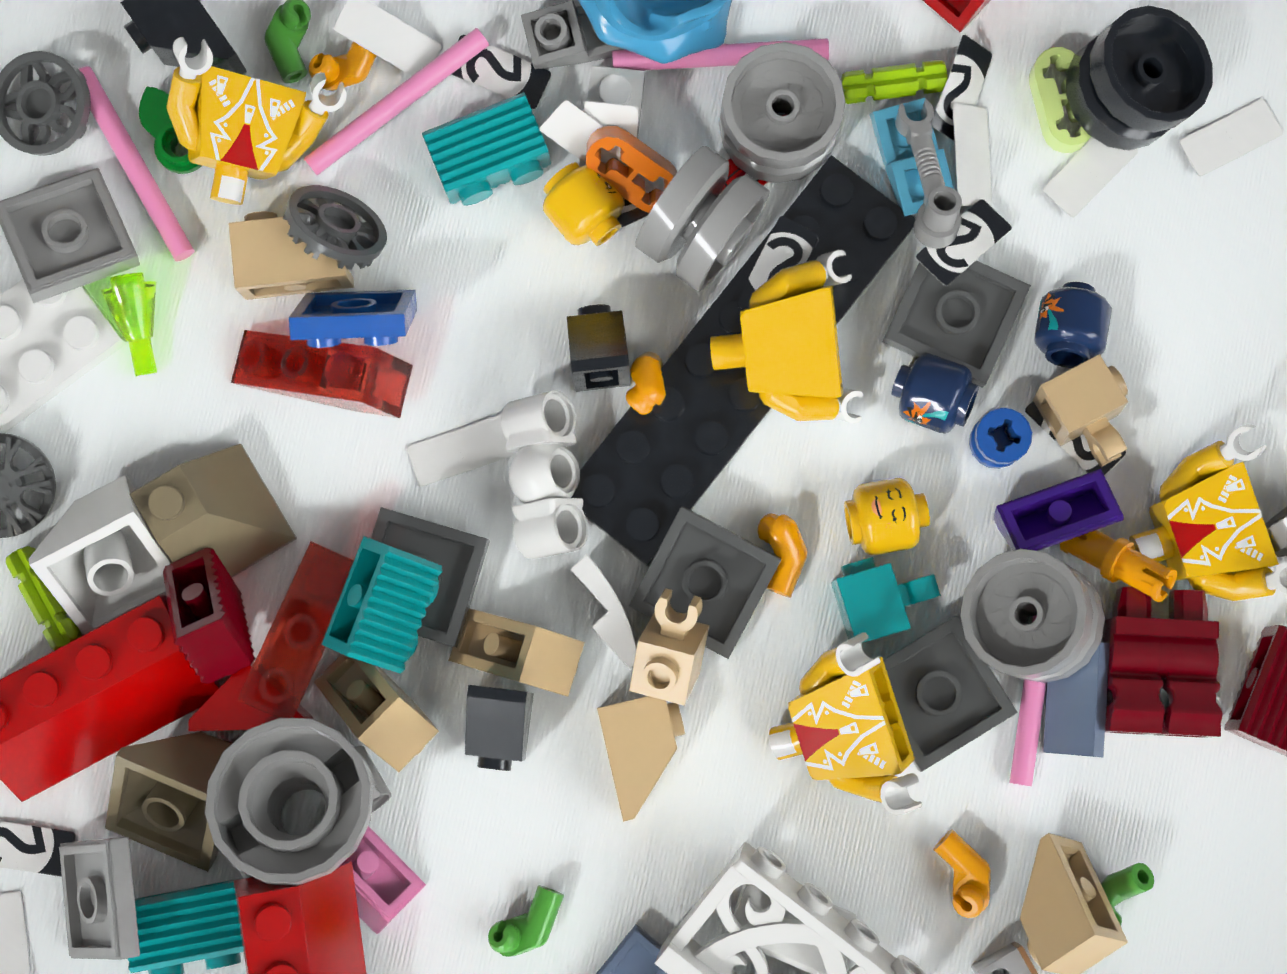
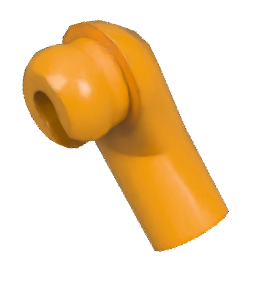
M352 42L347 54L335 57L323 53L315 55L309 63L308 71L311 78L317 73H325L326 81L322 89L334 91L337 90L339 83L342 81L344 87L363 82L367 78L377 55Z
M654 352L642 353L634 360L630 369L631 377L636 385L626 392V401L641 415L649 414L656 404L661 406L666 396L661 371L663 362L660 356Z
M770 513L760 520L757 528L758 536L761 540L769 543L774 554L782 558L766 589L791 598L807 559L808 551L796 522L785 514L778 516Z
M951 829L938 841L933 850L954 869L952 904L955 911L962 917L974 918L980 915L989 904L990 866L984 858Z

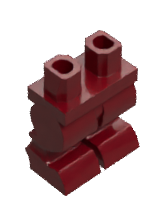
M1133 587L1117 589L1113 605V617L1104 621L1102 633L1104 643H1110L1107 688L1113 694V701L1106 707L1105 733L1195 738L1221 737L1223 713L1216 703V693L1221 687L1217 681L1219 651L1216 639H1219V621H1208L1205 591L1184 589L1170 591L1169 619L1151 618L1152 598ZM1161 688L1168 693L1169 704L1165 708L1159 699Z

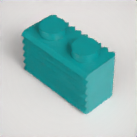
M524 92L422 132L450 204H456L460 200L464 206L477 204L493 194L491 188H496L500 184H506L510 180H512L514 185L527 184L543 175L544 171L542 168H547L551 165L547 145Z
M363 536L321 645L347 657L396 673H402L405 670L404 663L410 659L417 648V630L422 627L421 619L426 616L425 608L437 596L439 589L438 576L443 572L442 565Z
M234 880L135 898L140 956L128 958L130 973L148 970V974H184L183 963L205 959L207 970L241 962L240 952L244 951Z

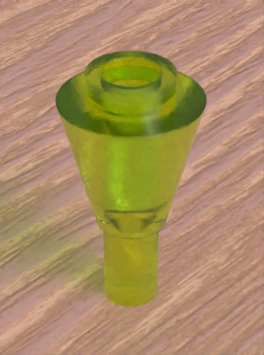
M143 272L111 277V287L101 290V293L125 342L129 343L135 377L157 373L151 338L154 333L157 282H145Z

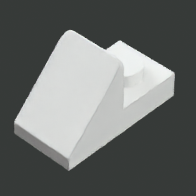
M591 65L587 101L584 102L583 112L604 127L618 126L638 139L645 71ZM580 160V167L586 165L584 162Z

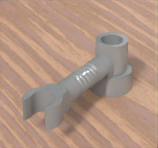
M925 99L921 111L922 120L913 121L907 117L905 107L901 103L895 125L898 132L906 137L907 143L911 145L925 195L924 203L920 206L914 222V234L927 247L944 248L953 243L961 225V214L959 211L962 199L955 189L945 186L932 140L931 124L934 117L932 104Z

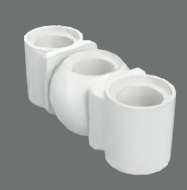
M558 390L510 401L504 406L501 413V427L507 439L506 451L517 452L509 469L510 486L514 494L524 503L512 506L516 517L513 524V537L519 552L529 559H538L581 550L588 538V523L582 510L583 499L571 498L580 481L579 464L574 454L565 447L577 444L576 437L573 434L576 425V415L570 399Z

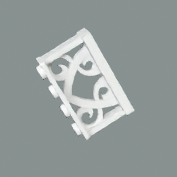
M747 842L741 845L734 857L678 927L676 926L665 939L655 961V964L667 974H737L732 970L734 966L739 964L747 965L746 959L740 954V952L745 951L755 966L756 974H769L767 960L759 946L775 943H803L818 946L827 974H925L908 957L899 955L896 958L879 945V938L866 924L857 919H852L849 922L832 909V901L818 887L811 883L801 885L785 872L786 866L773 852L764 847H758L756 850ZM744 884H754L770 897L771 904L765 909L756 908L751 903L749 896L745 912L750 924L742 926L732 912L730 896L737 887ZM717 909L722 923L729 932L721 934L704 946H701L692 938L714 910ZM786 910L796 918H784ZM845 956H847L854 963H856V965L851 967L849 970L847 967Z

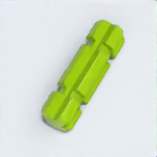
M942 60L922 62V66L917 68L915 63L871 68L870 74H865L863 69L847 71L841 76L845 103L847 104L866 102V98L872 96L874 101L915 96L918 90H923L924 94L938 93L943 91L948 79L947 68Z
M30 546L22 547L8 555L5 563L13 578L20 579L21 583L18 585V588L38 625H45L46 629L42 633L50 648L55 651L82 637V633L74 621L67 618L66 611L29 565V558L36 549Z

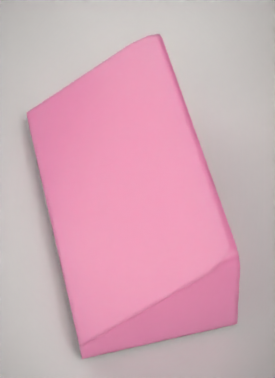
M369 826L357 850L346 859H351L359 917L376 934H379L426 886Z

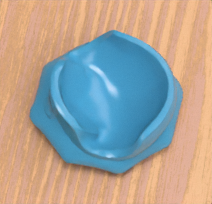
M578 0L587 14L597 37L602 42L628 50L661 64L670 63L685 56L722 45L726 37L727 20L732 0Z

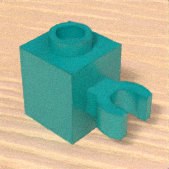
M873 557L842 566L841 570L844 577L837 578L831 582L848 640L862 632H866L869 638L862 643L911 629L905 607L941 596L934 574L897 585L891 563L876 567Z

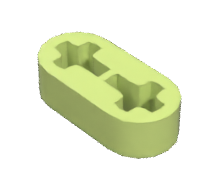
M1052 47L1043 51L1036 59L1029 74V85L1042 135L1046 143L1055 151L1073 153L1080 150L1089 141L1091 136L1087 134L1082 126L1075 133L1074 137H1070L1068 130H1058L1057 125L1064 117L1063 106L1066 107L1069 120L1071 122L1078 121L1074 118L1066 97V77L1061 83L1062 94L1059 95L1055 79H1045L1044 74L1050 67V64H1054L1059 72H1067L1075 53L1064 47Z

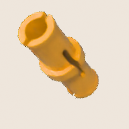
M1095 530L1060 543L1061 551L1067 554L1070 553L1100 569L1101 577L1112 583L1120 580L1150 596L1158 603L1168 596L1167 592L1161 589L1162 586L1172 590L1177 578V570L1136 551L1134 543L1123 537L1115 540Z

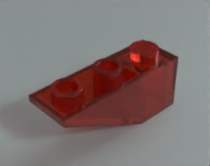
M244 330L231 383L350 411L400 418L413 365L376 347L341 343L333 347L315 348L309 347L307 340H291L290 336Z
M310 541L239 694L238 701L277 718H294L326 648L321 644L354 560Z

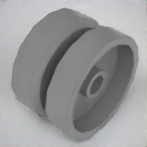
M788 42L760 46L739 60L727 77L719 120L723 147L737 167L755 179L773 183L800 180L820 168L833 150L846 104L842 81L830 62L809 47ZM777 112H782V113H785V114H787V115H786V116H780V115H777L776 113H777Z
M708 146L700 147L679 169L651 209L635 241V247L657 263L672 258L683 247L676 263V276L698 292L702 291L739 250L752 230L754 222L761 213L770 194L769 189L749 175L734 179L722 191L728 179L729 161Z
M1017 549L998 554L977 569L964 590L960 613L965 639L980 660L1001 673L1042 683L1068 678L1088 664L1101 643L1105 621L1100 595L1084 574L1046 552L1028 549ZM1037 615L1035 621L1028 625V617Z

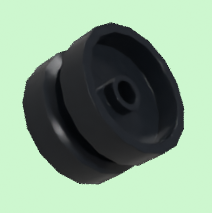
M1149 5L1126 11L1074 55L1066 72V97L1074 118L1088 135L1107 147L1128 151L1149 146L1171 128H1175L1188 119L1205 104L1213 85V63L1202 37L1190 22L1168 9Z

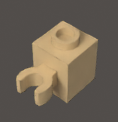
M1100 354L1040 385L1033 401L1060 446L1084 435L1091 453L1100 467L1122 456L1121 453L1127 450L1121 435L1109 421L1117 417L1128 404V400L1125 397L1128 394V389L1120 372L1114 366L1107 367Z
M665 588L655 605L654 614L638 640L629 691L685 706L700 675L709 625L697 622L703 608L701 597H693L687 613H678L670 604L672 590Z

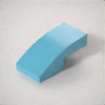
M926 98L903 103L909 119L913 121L922 120L921 111ZM896 105L874 111L869 115L892 191L905 217L918 212L920 206L924 203L925 195L911 145L907 143L906 137L898 132L895 125L900 106ZM932 127V140L945 186L954 189L944 148L938 149Z

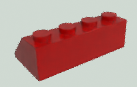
M166 595L155 597L0 679V780L21 802L118 752L122 747L129 746L199 709L221 687L219 680L210 684L201 683L200 676L195 675V669L190 668V663L188 660H185L184 653L179 651V645H174Z
M351 859L345 860L332 873L301 885L267 884L254 877L234 880L247 974H367Z

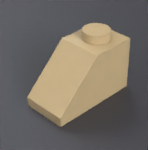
M267 211L253 212L245 215L244 221L229 223L234 286L245 300L355 288L354 277L345 266L343 269L338 268L337 260L321 253L316 260L312 258L314 253L307 254L304 252L306 243L295 244L292 241L293 237H289L287 234L290 229L288 221L284 220L283 217H278L276 213Z
M469 608L457 648L452 647L448 661L568 697L585 642L538 626Z
M341 654L314 681L356 738L397 772H400L418 755L425 745L439 732L418 705L378 666Z
M650 696L597 708L623 822L635 819L677 750L675 737L685 735L679 705L676 703L667 704L665 700Z
M1051 833L1043 836L1039 841L1020 915V921L1028 937L1027 947L1030 955L1042 970L1058 974H1081L1126 945L1128 941L1082 842Z

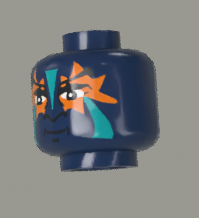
M1083 282L1065 283L1062 288L1051 290L1042 297L1034 342L1050 363L1060 367L1074 368L1105 352L1112 307L1105 297L1096 292L1093 286Z
M925 353L916 359L912 367L904 364L900 367L891 395L900 398L899 415L902 419L938 433L946 434L956 424L962 427L965 426L973 409L979 386L972 383V373L966 366L930 353Z

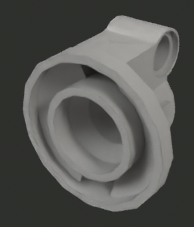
M278 718L248 729L223 752L208 780L205 816L215 846L233 867L240 871L243 879L254 877L267 884L301 885L332 873L357 850L370 824L372 812L380 808L391 798V792L364 746H352L340 731L313 719ZM302 790H315L322 793L325 799V810L319 824L304 834L289 835L284 829L281 820L282 808L287 799L294 793Z

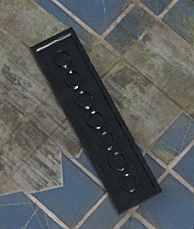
M832 155L783 215L819 234L806 262L816 260L820 255L836 250H843L846 253L844 256L836 257L832 262V270L838 277L852 274L851 280L847 283L833 286L836 326L910 234L915 222L913 216L908 215L904 217L901 207ZM772 230L661 368L666 396L661 406L656 404L652 411L646 415H641L630 407L580 469V481L571 498H582V510L586 519L646 566L655 557L681 506L690 510L693 509L772 409L763 404L759 393L748 391L746 367L714 370L710 350V338L712 336L742 333L740 311L744 309L737 306V301Z

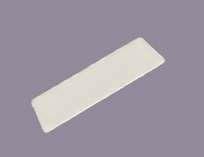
M347 0L334 25V30L411 76L437 58L442 48L440 43L368 0Z
M954 103L953 125L957 192L962 199L961 206L972 207L980 199H983L992 207L987 109Z

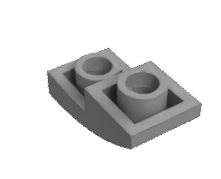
M573 0L521 15L532 64L535 69L597 61L612 57V51L625 50L602 42L597 37L582 6L576 7Z

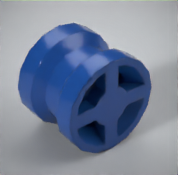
M1009 408L995 409L974 425L970 433L969 446L972 455L980 464L988 468L1001 469L1012 465L1027 453L1032 443V430L1029 422L1021 413ZM1006 427H1007V429H1006L1007 433L1009 434V436H1010L1011 439H1014V441L1008 439V436H1007V434L1005 433V428H1006Z

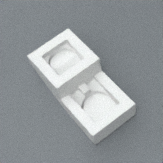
M586 554L570 570L607 611L591 627L631 670L634 666L636 645L629 621L612 586L597 565Z

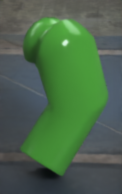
M286 0L284 4L280 5L274 13L264 35L269 53L282 81L286 84L297 82L308 73L298 51V47L311 19L310 8L303 0Z
M1136 863L1109 874L1101 882L1120 926L1122 925V917L1116 911L1115 906L1126 899L1151 890L1154 886L1153 873L1144 863Z
M538 885L528 913L504 921H498L491 926L488 932L490 947L495 952L506 957H515L542 947L548 941L564 894Z

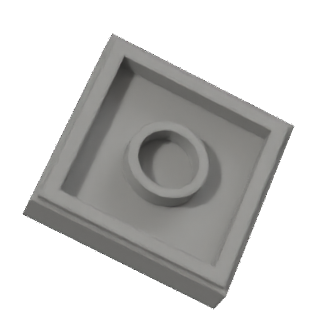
M99 168L0 201V225L33 303L140 266L136 250Z
M129 837L61 843V847H59L68 951L71 959L122 960L140 956Z

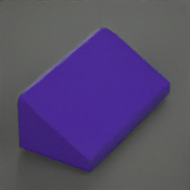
M1101 469L997 505L994 514V521L998 530L1013 551L1017 549L1039 551L1124 520V515Z

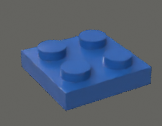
M416 290L306 293L289 316L290 339L307 340V345L315 348L340 345L342 338H364V344L370 346H384L397 343L398 337L407 335L416 315Z

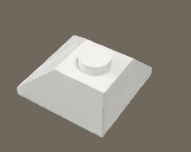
M126 475L75 500L29 558L31 568L84 635L159 595H166L163 570L165 566L173 562L155 540L129 495L136 489Z

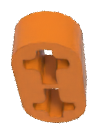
M618 126L599 128L590 135L587 141V168L594 170L613 185L624 199L637 208L650 213L663 191L655 188L650 194L645 192V180L643 177L652 182H655L659 177L664 178L665 189L677 173L675 166L628 131ZM615 145L620 147V159L623 163L615 158L609 159L606 163L601 161V147L608 151L612 150Z

